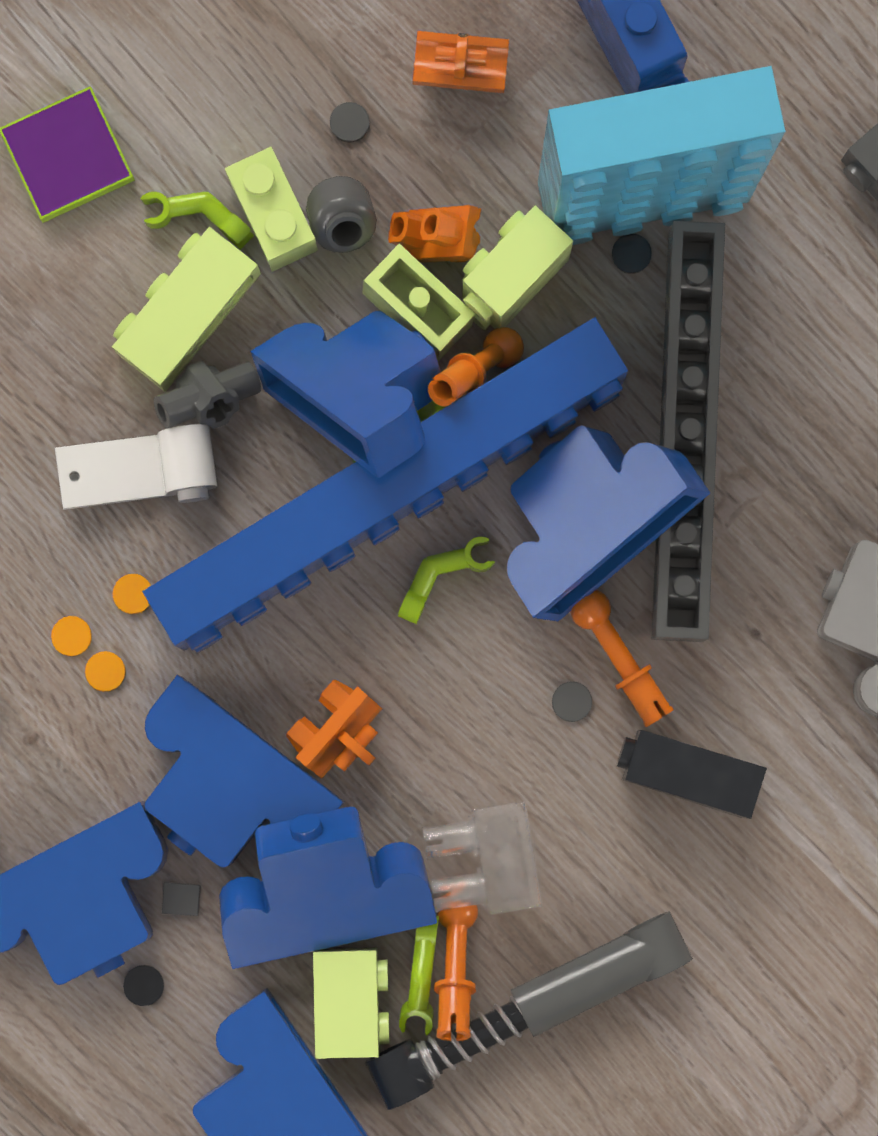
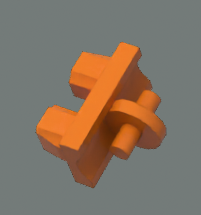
M417 31L413 85L504 93L509 39L468 36V34L464 33L447 34Z
M463 205L409 210V212H394L390 223L389 243L395 245L400 243L420 263L466 262L474 256L477 246L480 244V235L476 232L474 225L480 218L481 208Z
M332 680L321 693L318 701L330 710L333 715L320 729L304 716L286 733V737L299 753L295 758L321 779L334 764L345 772L357 757L369 766L376 758L365 748L378 732L369 724L383 709L358 686L353 690L337 680Z

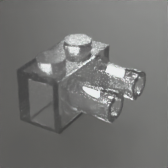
M526 801L472 809V815H468V821L422 827L424 841L442 839L440 844L425 846L427 861L432 860V858L473 852L474 857L479 856L480 867H476V873L430 879L432 893L450 891L448 896L433 898L435 913L441 912V910L478 904L482 905V909H487L490 915L543 907Z

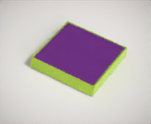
M91 86L0 127V134L43 223L135 181Z

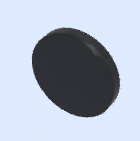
M637 234L623 235L615 242L612 249V260L615 266L628 274L643 271L650 263L652 256L648 241Z
M137 966L131 969L124 979V993L133 1004L149 1006L159 1000L163 994V977L152 966Z

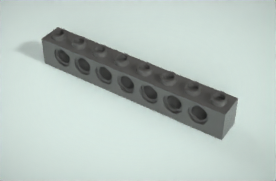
M673 221L668 233L659 445L681 452L689 460L710 491V494L655 540L651 640L704 642L709 639L725 223Z

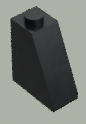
M637 730L635 739L625 737L617 761V767L625 769L622 777L624 781L746 819L752 818L767 770L763 766L644 730Z

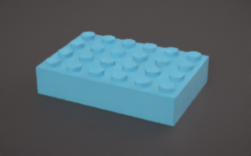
M772 66L549 109L538 176V187L544 214L573 240V245L592 240V233L612 229L614 236H622L641 231L643 229L642 223L662 219L664 226H671L673 221L693 220L692 213L712 210L714 216H723L743 210L742 203L750 201L786 132Z

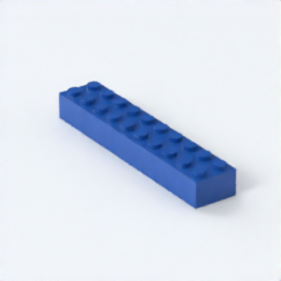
M594 317L422 421L421 425L425 434V443L415 455L380 478H377L359 463L355 462L142 592L173 644L184 651L190 648L192 651L195 650L196 653L201 652L223 638L219 631L221 628L233 621L239 623L240 626L253 621L267 611L264 602L281 593L285 599H288L312 584L308 578L310 574L324 566L327 567L329 572H332L354 559L356 555L353 548L368 539L371 540L373 545L388 539L400 530L398 521L412 512L419 519L444 504L442 499L445 492L457 485L462 492L477 485L488 477V466L501 458L506 465L511 464L532 450L531 445L534 443V438L546 432L551 439L564 432L576 423L575 419L579 416L577 412L590 405L592 410L596 412L607 406L620 396L619 392L623 390L622 384L628 369L598 320Z

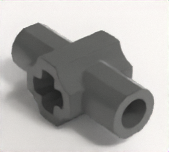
M202 360L186 367L183 375L176 380V389L155 396L154 407L160 422L165 428H171L196 418L200 424H207L212 429L229 423L232 415L239 410L240 400L260 393L261 383L256 369L250 362H244L219 372L215 366H208Z

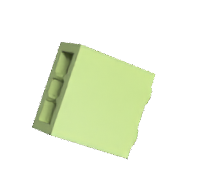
M536 205L526 215L519 210L511 216L499 230L498 234L501 238L495 248L490 253L482 248L462 270L465 273L462 279V299L466 306L475 313L473 322L483 330H486L489 325L494 329L506 327L569 261L573 240Z

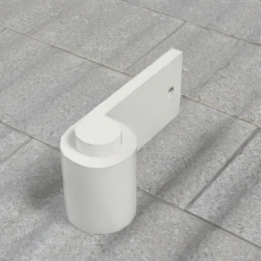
M206 424L167 428L159 431L157 435L55 448L63 510L177 495L179 503L197 502L209 499L208 490L218 487L209 425Z

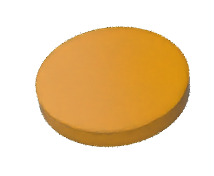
M128 574L121 577L113 588V600L116 606L128 614H138L145 611L150 604L142 591L150 587L151 584L146 578L138 574Z
M67 616L60 619L54 625L51 632V640L55 649L61 654L77 656L85 652L92 640V632L87 622L76 616Z
M107 651L94 654L88 660L85 667V676L88 683L94 689L103 692L118 688L126 674L122 659L118 655Z

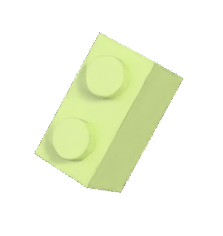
M272 147L225 168L229 182L272 272L318 251L315 237Z
M400 243L363 282L362 294L380 311L409 331L415 330L419 332L426 342L434 348L438 361L472 327L475 313Z
M338 948L314 951L315 1059L379 1057L380 1044H390L389 1012H379V991H388V959L378 960V948Z

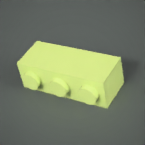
M210 226L202 236L194 233L186 241L178 253V257L182 261L169 276L164 272L157 277L145 295L149 299L148 303L137 316L133 312L129 313L121 321L113 334V337L117 339L112 346L115 352L164 392L168 390L261 275L258 264Z

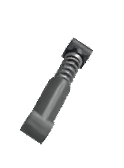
M670 911L644 921L626 931L622 936L511 989L513 996H510L509 1003L501 1007L494 1004L493 1011L485 1015L478 1012L477 1019L470 1021L471 1037L468 1040L456 1041V1029L451 1032V1041L439 1038L434 1039L428 1036L426 1041L421 1040L420 1043L416 1042L415 1045L412 1039H408L380 1052L379 1057L369 1058L365 1061V1064L387 1110H391L433 1089L435 1086L432 1080H435L436 1077L440 1078L443 1070L447 1068L455 1070L457 1063L463 1060L472 1062L473 1055L481 1051L488 1054L490 1047L497 1043L505 1046L506 1039L514 1035L521 1037L522 1031L528 1028L533 1037L540 1035L645 981L655 980L684 966L693 958Z

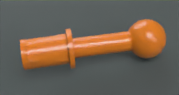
M508 327L492 330L484 340L483 350L475 355L469 353L457 354L448 362L445 370L432 378L434 380L428 385L430 398L440 406H449L464 394H468L485 384L486 372L494 366L508 368L519 362L524 352V343L518 332Z
M596 589L592 594L576 603L570 611L573 621L583 629L592 630L623 679L622 682L615 685L616 689H623L643 720L644 726L648 727L674 710L672 705H669L648 672L652 669L651 665L649 664L640 669L609 620L611 604L608 597Z
M455 890L446 893L437 905L439 922L446 928L445 979L434 983V991L439 994L436 1036L441 1040L451 1041L452 1024L454 1023L456 1024V1041L468 1040L471 1037L470 1001L471 995L476 992V984L466 980L467 929L477 919L478 906L470 894Z

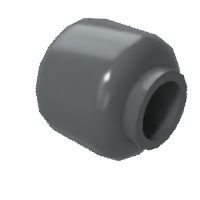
M335 176L323 180L312 189L307 198L306 212L315 240L324 249L334 253H348L360 249L370 241L375 233L377 218L369 191L360 181L348 176Z

